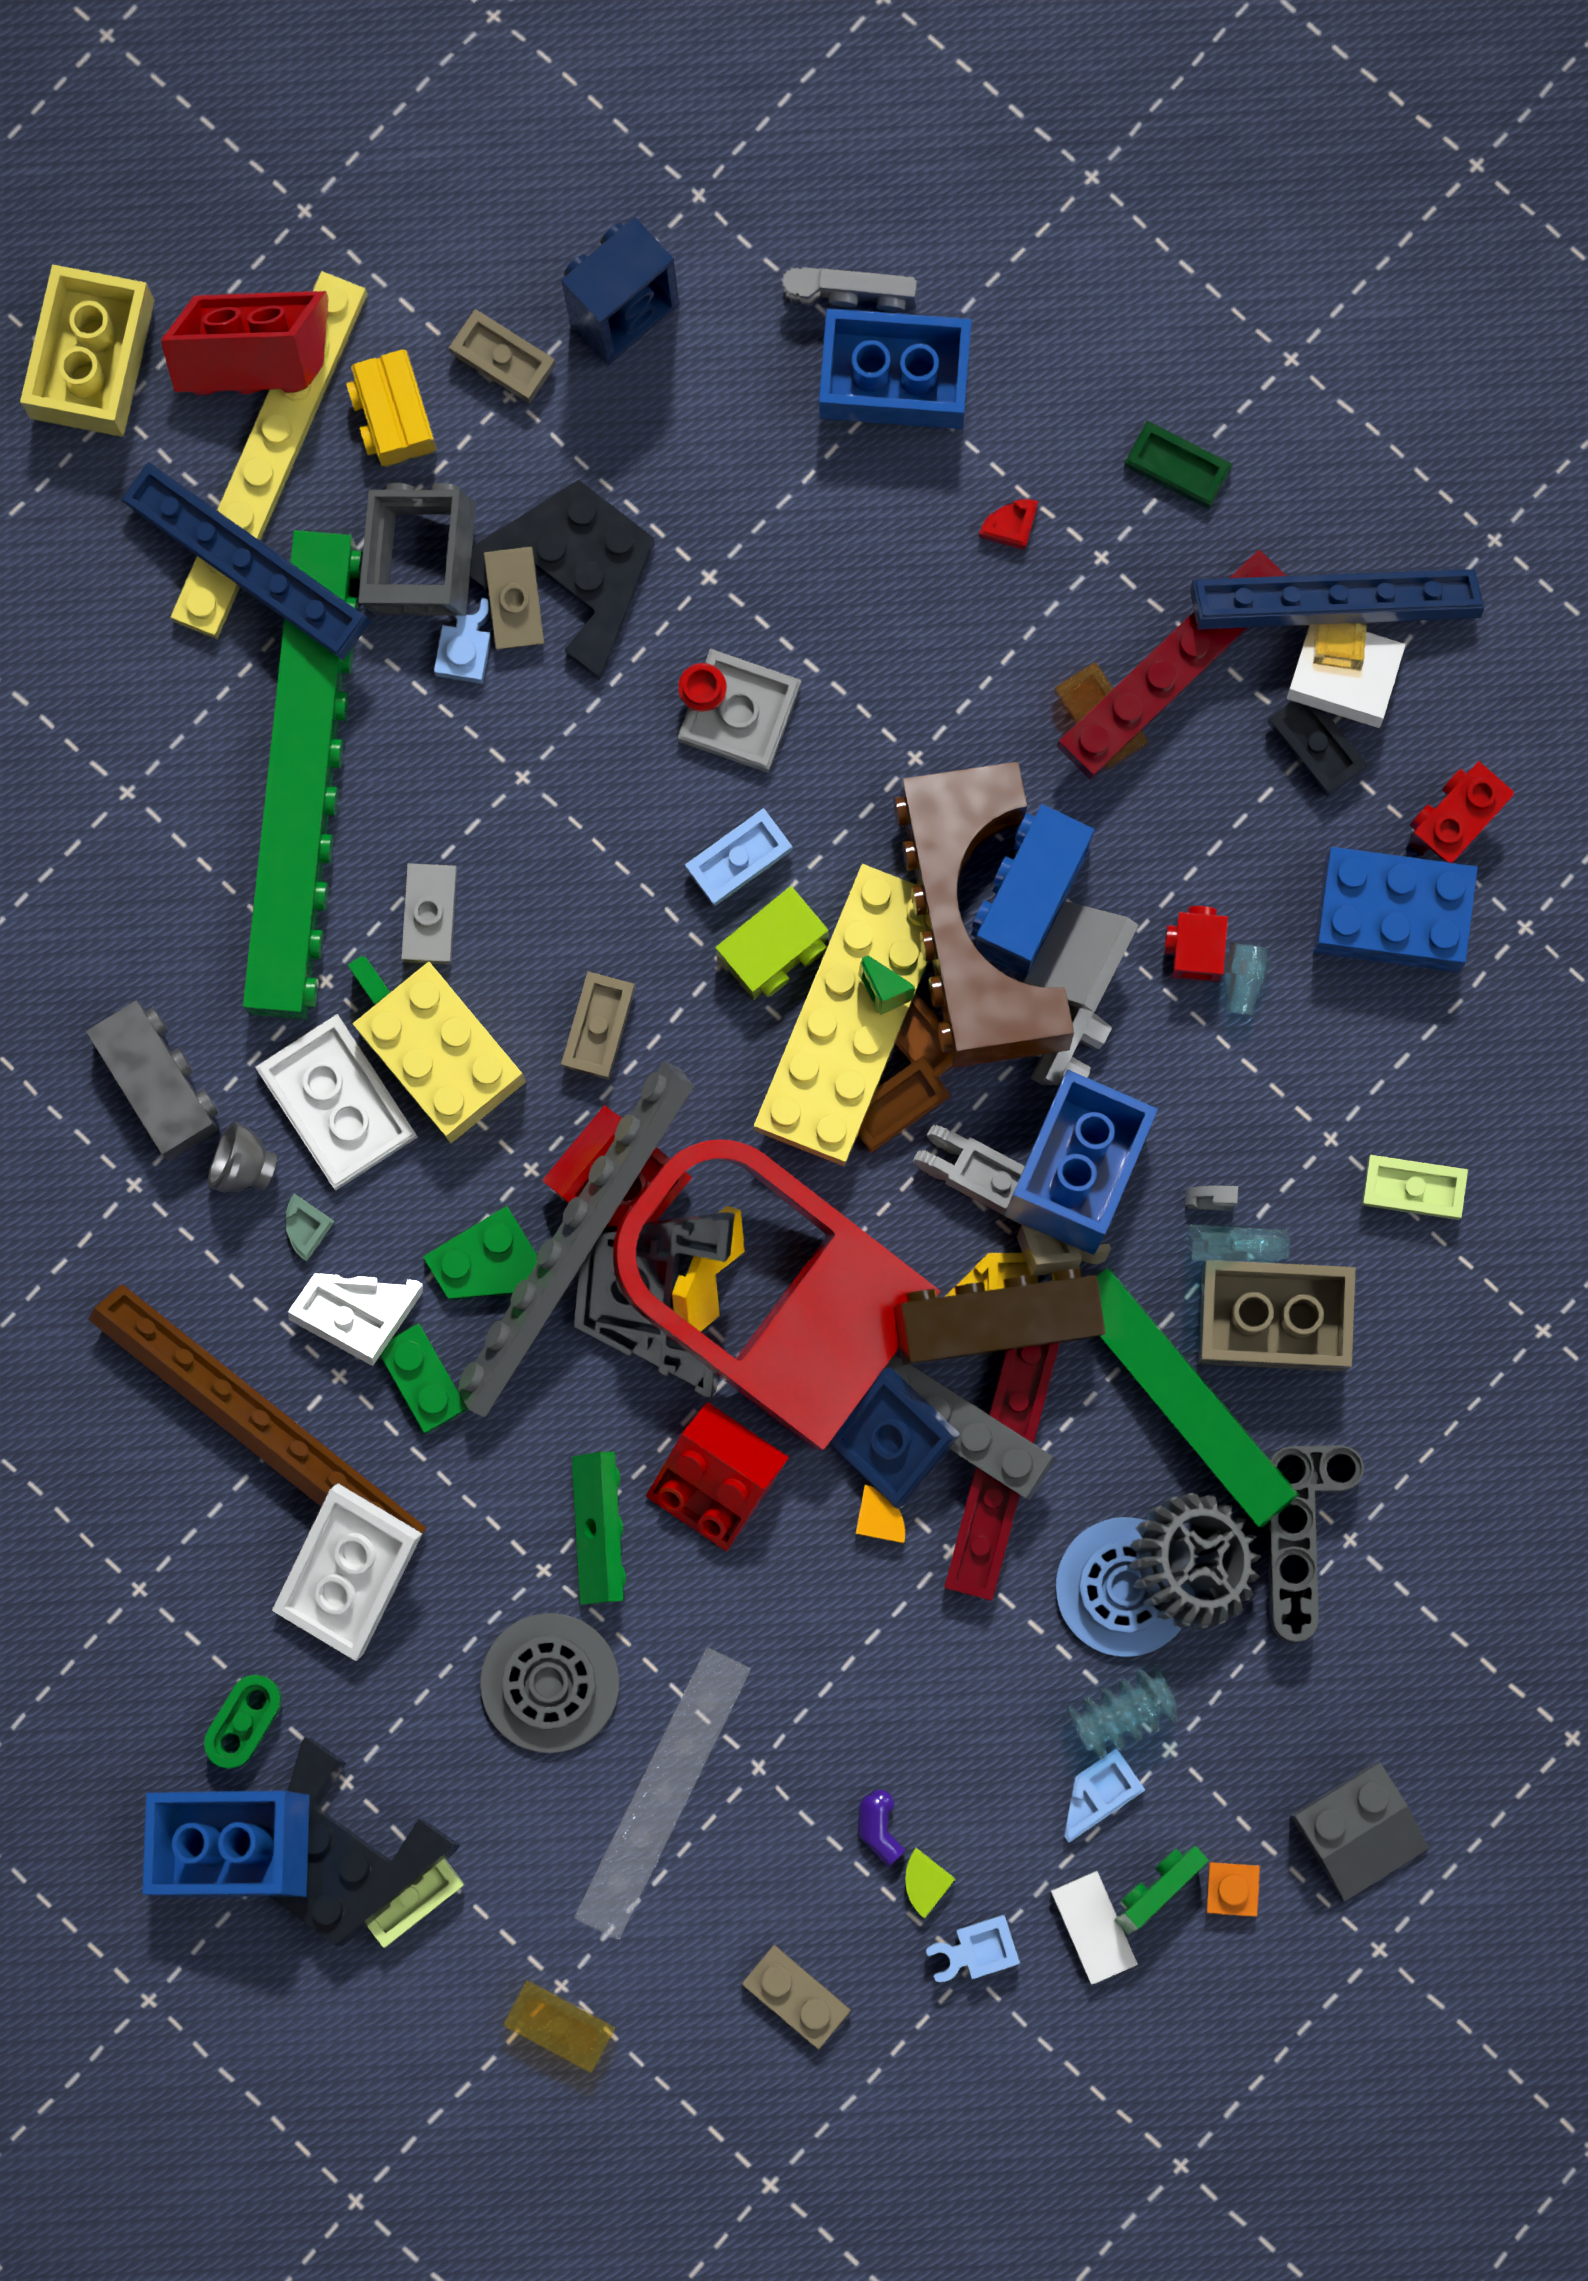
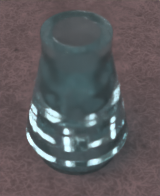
M1230 942L1229 952L1225 954L1224 961L1225 1011L1254 1015L1257 999L1272 962L1267 960L1269 948Z

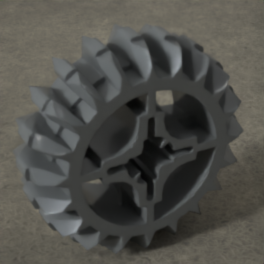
M1189 1493L1181 1496V1498L1172 1497L1164 1500L1162 1507H1154L1146 1513L1148 1520L1141 1522L1135 1528L1142 1538L1134 1540L1129 1547L1139 1554V1559L1133 1560L1128 1567L1140 1570L1141 1578L1136 1581L1133 1587L1138 1589L1146 1587L1148 1594L1143 1604L1148 1606L1159 1604L1157 1618L1166 1620L1173 1617L1174 1626L1180 1628L1191 1625L1192 1629L1200 1630L1207 1628L1209 1625L1217 1626L1224 1624L1228 1620V1616L1238 1615L1243 1610L1241 1602L1250 1600L1254 1595L1248 1584L1256 1582L1261 1576L1250 1567L1251 1563L1257 1562L1261 1556L1250 1553L1248 1544H1251L1256 1536L1251 1534L1243 1535L1241 1529L1246 1519L1241 1517L1231 1519L1232 1505L1224 1503L1217 1506L1216 1497L1209 1495L1199 1498L1198 1494ZM1183 1523L1200 1528L1209 1538L1201 1539L1194 1531L1189 1532ZM1201 1551L1197 1556L1193 1555L1194 1553ZM1186 1583L1189 1584L1195 1592L1201 1591L1207 1600H1201L1189 1595L1180 1586Z

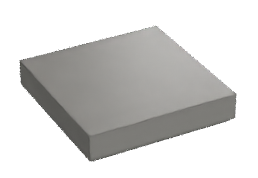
M710 649L705 663L717 667L723 673L727 683L725 699L716 709L708 712H697L688 708L678 735V742L769 773L802 681Z
M1065 901L1023 983L1045 988L1065 987L1068 1005L1095 1012L1137 930L1138 924L1125 916Z

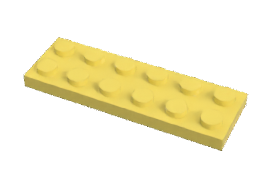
M861 865L759 1111L753 1131L845 1167L912 1003L910 1001L881 1015L877 1013L858 975L861 958L869 955L906 979L915 987V995L928 964V961L923 959L920 944V932L926 931L923 915L915 916L912 905L911 887L917 886L916 884L867 865Z

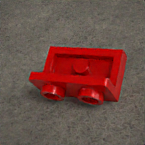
M1480 761L1468 773L1460 768L1442 788L1441 791L1447 795L1435 809L1429 804L1426 805L1409 826L1414 830V833L1408 845L1421 856L1430 849L1444 862L1453 863L1514 795L1513 790Z

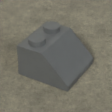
M1380 1762L1372 1763L1290 1815L1344 1902L1429 1849L1408 1805Z

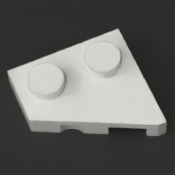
M315 1273L289 1309V1320L373 1366L422 1295L423 1284L416 1280H407V1285L378 1283L375 1277L357 1276L353 1279H344L339 1275Z

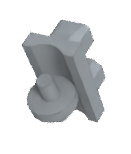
M1069 1005L1074 1029L1070 1050L1042 1054V1056L1035 1055L1041 1058L1030 1079L1041 1085L1060 1086L1067 1069L1087 1078L1091 1067L1073 1058L1072 1055L1079 1042L1093 1050H1099L1104 1045L1111 1031V1026L1094 1014L1093 1011Z

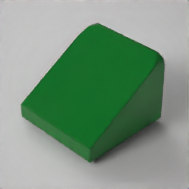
M869 955L861 958L858 975L877 1013L880 1015L913 1000L915 987L910 982Z

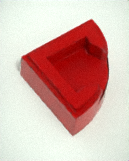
M1020 499L999 508L986 518L980 529L979 538L1025 550L1039 501Z

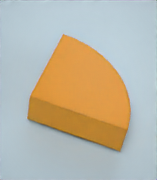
M865 1485L856 1534L904 1544L905 1526L899 1509H896L876 1488Z

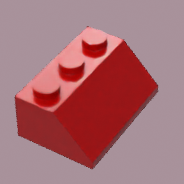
M327 291L194 296L160 340L174 392H193L195 395H209L216 391L237 390L240 394H252L264 389H281L286 393H294L308 388L324 364L329 300Z

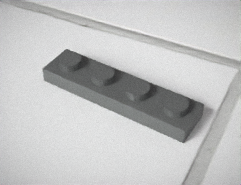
M893 1355L884 1369L891 1367L961 1434L950 1447V1450L1030 1501L1056 1461V1458L912 1365H903L902 1359Z

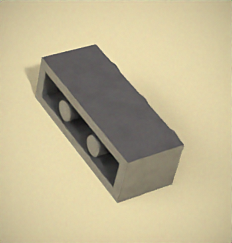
M135 1000L86 1031L151 1138L166 1159L172 1160L219 1130L212 1119L219 1114L218 1109L205 1089L197 1093L187 1079L194 1071L179 1048L172 1052L169 1050L161 1037L169 1031L154 1007L145 1011L141 1004Z

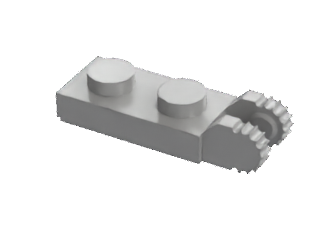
M791 267V270H786L787 273L783 274L784 278L781 279L786 299L789 298L790 302L794 301L796 304L801 302L804 305H811L820 297L829 298V304L838 307H856L857 301L877 303V309L888 312L905 311V306L916 307L918 289L917 280L914 277L802 267V269H798L797 267L793 269Z
M931 1126L927 1134L929 1141L950 1154L960 1156L955 1165L932 1153L919 1150L913 1159L915 1166L936 1179L946 1180L945 1184L1004 1215L1024 1166L971 1137L967 1140L942 1126Z

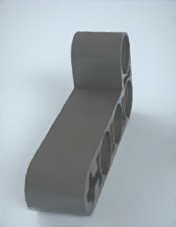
M1290 1446L1280 1449L1270 1457V1460L1276 1467L1281 1458L1292 1457L1299 1461L1303 1470L1299 1482L1291 1484L1299 1496L1288 1505L1297 1508L1302 1513L1304 1525L1301 1531L1291 1534L1282 1530L1278 1522L1279 1513L1267 1523L1269 1621L1273 1633L1284 1642L1296 1643L1304 1641L1311 1637L1318 1627L1315 1494L1346 1492L1359 1483L1364 1472L1363 1460L1357 1451L1348 1446ZM1341 1456L1349 1461L1352 1467V1475L1349 1481L1339 1483L1329 1477L1326 1467L1331 1457ZM1287 1556L1297 1557L1305 1565V1577L1298 1584L1288 1583L1280 1574V1563ZM1306 1590L1307 1599L1301 1597L1296 1599V1610L1298 1615L1306 1616L1307 1622L1305 1625L1298 1627L1297 1634H1293L1291 1626L1282 1624L1281 1620L1283 1615L1291 1611V1598L1280 1600V1591L1295 1593Z

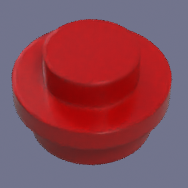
M694 664L688 667L679 679V696L682 702L691 710L697 712L712 711L725 699L727 693L726 679L723 673L711 664Z

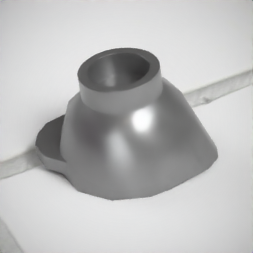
M234 1121L225 1130L212 1159L208 1175L209 1188L223 1193L241 1192L249 1187L263 1191L274 1173L277 1155L265 1150L261 1139L248 1127Z

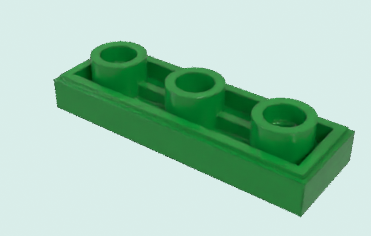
M596 1452L572 1456L580 1605L623 1601L626 1573L621 1562L620 1539L623 1534V1523L618 1510L617 1489L620 1485V1473L616 1466L615 1452Z

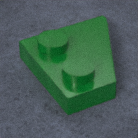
M505 1206L423 1256L449 1300L470 1299L490 1295L492 1297L512 1295L516 1286L522 1280H527L537 1264V1254L508 1206Z

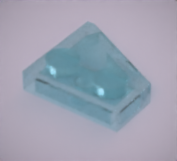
M1188 1224L1187 1246L1191 1260H1247V1262L1276 1263V1259L1289 1258L1290 1238L1286 1230Z

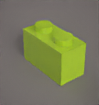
M790 886L715 947L716 954L753 999H756L762 993L768 998L779 991L790 980L786 973L800 962L805 967L810 965L827 950L824 942L829 939V930L794 888Z

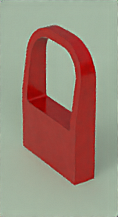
M732 1140L700 1142L678 1151L665 1161L623 1216L613 1245L615 1276L623 1295L630 1305L693 1357L814 1450H824L899 1349L894 1306L907 1302L906 1293L935 1289L937 1297L941 1292L768 1156L747 1144ZM707 1160H723L744 1168L825 1234L823 1242L736 1358L732 1357L658 1300L643 1283L636 1263L637 1240L647 1219L686 1170Z

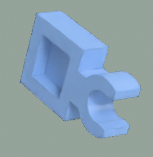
M481 599L480 609L476 614L455 616L457 627L442 626L434 669L435 676L483 684L492 637L490 633L479 631V627L483 626L490 616L488 599Z
M1004 1915L956 1930L960 1940L959 1945L952 1947L947 1943L939 1942L930 1945L926 1949L927 1956L945 1953L950 1959V1965L947 1970L934 1974L935 1981L945 1982L952 1979L957 1974L959 1968L968 1965L971 1978L974 1979L1020 1964Z

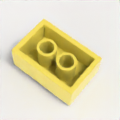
M52 264L20 401L30 419L124 437L155 302L147 283Z
M427 962L353 1023L359 1034L450 1143H453L526 1083L522 1072L430 962Z

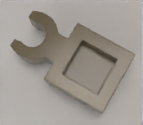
M1021 1225L1017 1235V1240L1032 1276L1047 1275L1055 1271L1079 1268L1082 1260L1091 1264H1099L1106 1261L1111 1250L1110 1244L1099 1245L1095 1255H1092L1026 1225Z

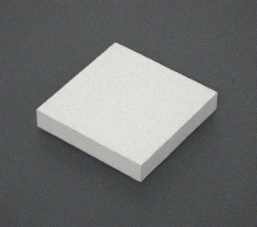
M1343 624L1309 625L1286 699L1380 728L1406 644Z

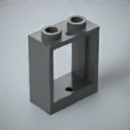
M389 483L386 485V490H369L359 604L375 615L466 616L476 503L465 495L459 486L448 483L432 484L431 490H415V487L412 485ZM396 514L451 515L444 585L390 584Z

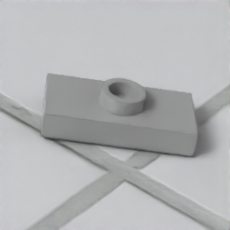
M408 863L401 958L403 962H430L431 964L452 965L458 870L456 866Z

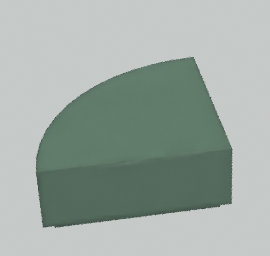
M294 1193L286 1210V1231L296 1253L307 1262L335 1221Z

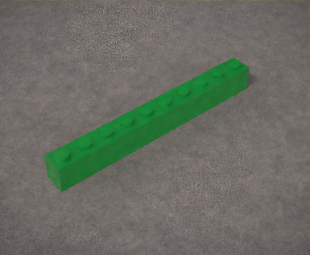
M294 530L290 563L358 610V598L352 597L353 579H361L363 551H357L352 535ZM284 619L243 1008L249 1015L307 1020L308 1007H316L318 999L319 981L318 978L311 977L313 959H321L323 952L324 933L323 930H317L318 911H326L328 904L329 885L328 882H322L323 863L331 864L333 857L334 837L332 834H327L328 816H336L338 809L339 790L338 787H332L333 768L341 769L343 762L344 742L342 739H337L338 721H346L349 695L348 692H342L343 674H351L354 649L352 648L345 659L342 660L286 619Z

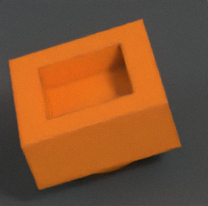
M1208 1862L1206 1913L1257 1917L1260 1866Z

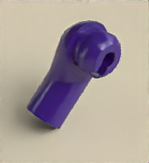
M877 1789L871 1795L864 1796L859 1805L858 1834L868 1847L889 1867L906 1850L887 1831L888 1813L894 1809L893 1797L887 1791Z

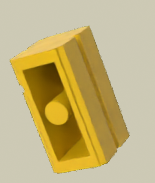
M398 350L382 355L380 358H372L353 364L351 368L355 381L348 382L346 385L354 410L357 411L364 408L369 425L360 427V431L368 456L377 453L381 465L387 467L407 461L408 458H416L435 452L437 448L407 350Z

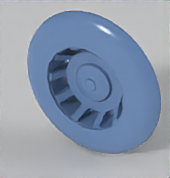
M1120 1517L1104 1520L1092 1525L1080 1533L1069 1545L1058 1568L1056 1594L1065 1622L1080 1640L1102 1653L1122 1657L1147 1654L1167 1644L1182 1629L1174 1626L1173 1617L1166 1620L1157 1618L1158 1609L1154 1606L1143 1604L1148 1594L1146 1587L1142 1589L1133 1587L1136 1581L1141 1578L1140 1570H1134L1128 1566L1133 1560L1139 1559V1554L1137 1553L1136 1557L1125 1556L1123 1548H1130L1129 1546L1134 1540L1142 1538L1135 1528L1146 1520ZM1114 1550L1115 1559L1106 1562L1101 1557L1106 1552ZM1093 1564L1101 1568L1097 1578H1090L1088 1576ZM1186 1583L1180 1586L1189 1595L1195 1596V1590ZM1087 1586L1096 1587L1098 1597L1093 1601L1089 1600ZM1103 1605L1109 1611L1107 1619L1100 1616L1095 1608ZM1144 1610L1147 1611L1150 1618L1139 1624L1136 1615ZM1117 1616L1128 1617L1129 1625H1117L1114 1621Z

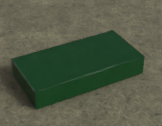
M1147 420L1125 461L1124 467L1210 510L1233 464Z

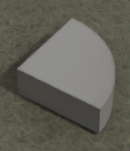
M1197 1186L1185 1189V1207H1188V1209L1232 1211L1237 1205L1238 1186Z

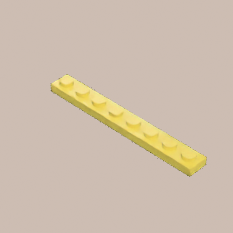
M322 271L313 291H327L329 299L323 367L309 387L302 391L286 393L281 389L269 390L217 510L259 541L264 534L367 297L366 288ZM197 556L173 610L171 619L177 624L218 639L240 586Z

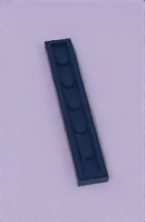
M147 462L120 500L342 660L345 659L371 623V620L150 462Z
M1475 569L1192 580L1190 587L1198 629L1481 618L1485 609Z

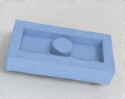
M763 808L685 864V868L715 907L790 853L793 848Z

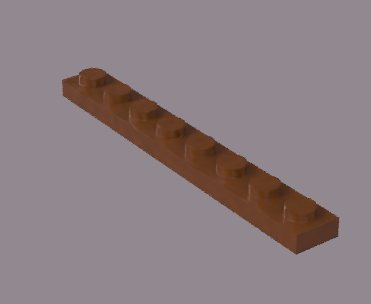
M121 1284L94 1307L88 1318L91 1323L322 1507L330 1489L336 1484H340L419 1531L422 1535L427 1529L426 1526L125 1285Z

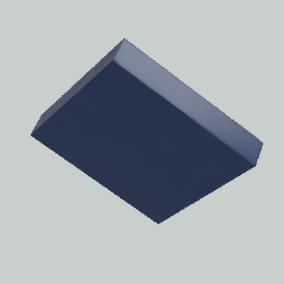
M891 1367L883 1369L829 1444L897 1509L907 1502L961 1434Z

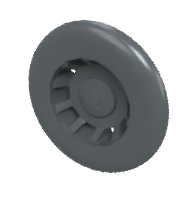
M536 1614L512 1624L493 1642L482 1666L480 1679L481 1696L491 1722L508 1740L520 1747L535 1752H564L588 1742L608 1722L618 1698V1667L607 1642L587 1623L565 1614ZM554 1644L552 1652L541 1653L540 1645ZM563 1646L575 1652L571 1659H567L560 1654ZM531 1649L533 1657L526 1663L522 1662L520 1657ZM581 1661L585 1666L586 1676H579L575 1665ZM514 1667H517L521 1670L519 1680L511 1682ZM580 1684H588L584 1699L577 1695ZM515 1689L520 1690L523 1698L518 1704H516L512 1694V1690ZM574 1702L579 1708L568 1717L565 1708ZM528 1706L537 1710L536 1719L524 1713ZM556 1712L558 1714L559 1721L545 1722L546 1713Z

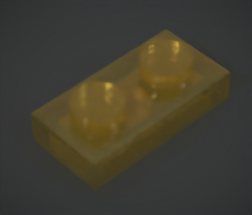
M529 1979L526 1980L503 2026L590 2073L596 2067L616 2026Z

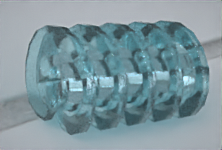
M1155 1662L1153 1663L1155 1678H1151L1142 1669L1135 1672L1136 1688L1125 1678L1118 1680V1697L1105 1687L1100 1690V1706L1089 1696L1083 1698V1715L1078 1713L1071 1705L1065 1707L1087 1751L1093 1750L1101 1759L1107 1757L1106 1741H1111L1119 1750L1125 1748L1124 1732L1127 1731L1137 1741L1143 1739L1142 1723L1145 1722L1155 1732L1161 1730L1159 1714L1163 1713L1173 1723L1178 1721L1176 1701Z

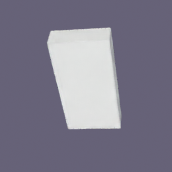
M1097 1871L1051 1890L1091 1985L1138 1965L1123 1929L1114 1920L1117 1917Z

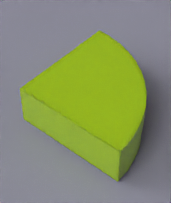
M915 1848L906 1868V1889L912 1905L924 1919L954 1882L955 1878L918 1848Z

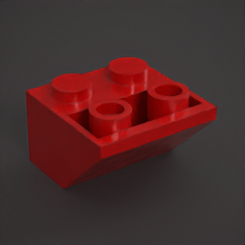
M707 1402L681 1434L645 1497L727 1552L772 1487L789 1457Z

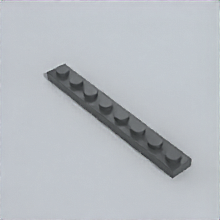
M664 1060L659 1070L652 1073L646 1079L642 1087L641 1098L631 1114L625 1115L619 1122L615 1131V1140L605 1156H600L592 1165L588 1183L579 1197L573 1198L567 1205L563 1214V1222L554 1237L546 1240L541 1246L534 1269L527 1280H522L514 1289L510 1307L501 1321H496L489 1329L485 1339V1346L476 1361L470 1362L463 1370L457 1390L470 1411L486 1417L690 1094L694 1085L680 1068Z

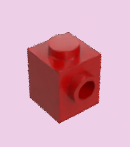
M1207 906L1188 907V913H1178L1176 925H1167L1164 954L1173 955L1171 978L1211 982L1221 981L1224 974L1228 916L1217 915L1216 908Z

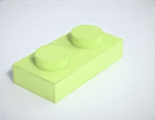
M1370 1155L1367 1162L1362 1206L1460 1220L1462 1218L1468 1169Z
M446 1859L441 1860L423 1875L424 1879L417 1885H411L390 1903L391 1907L367 1926L383 1948L391 1944L465 1885Z

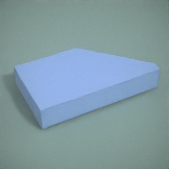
M1117 1748L1075 1776L1064 1837L1068 1842H1071L1145 1791Z

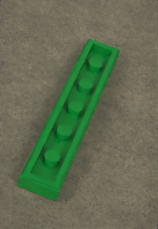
M1106 1268L1097 1276L1106 1334L1100 1337L1258 1527H1263L1295 1500L1299 1494L1112 1270Z

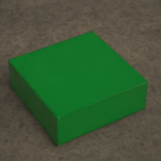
M361 955L348 964V967L374 1005L390 993L366 957L363 958Z

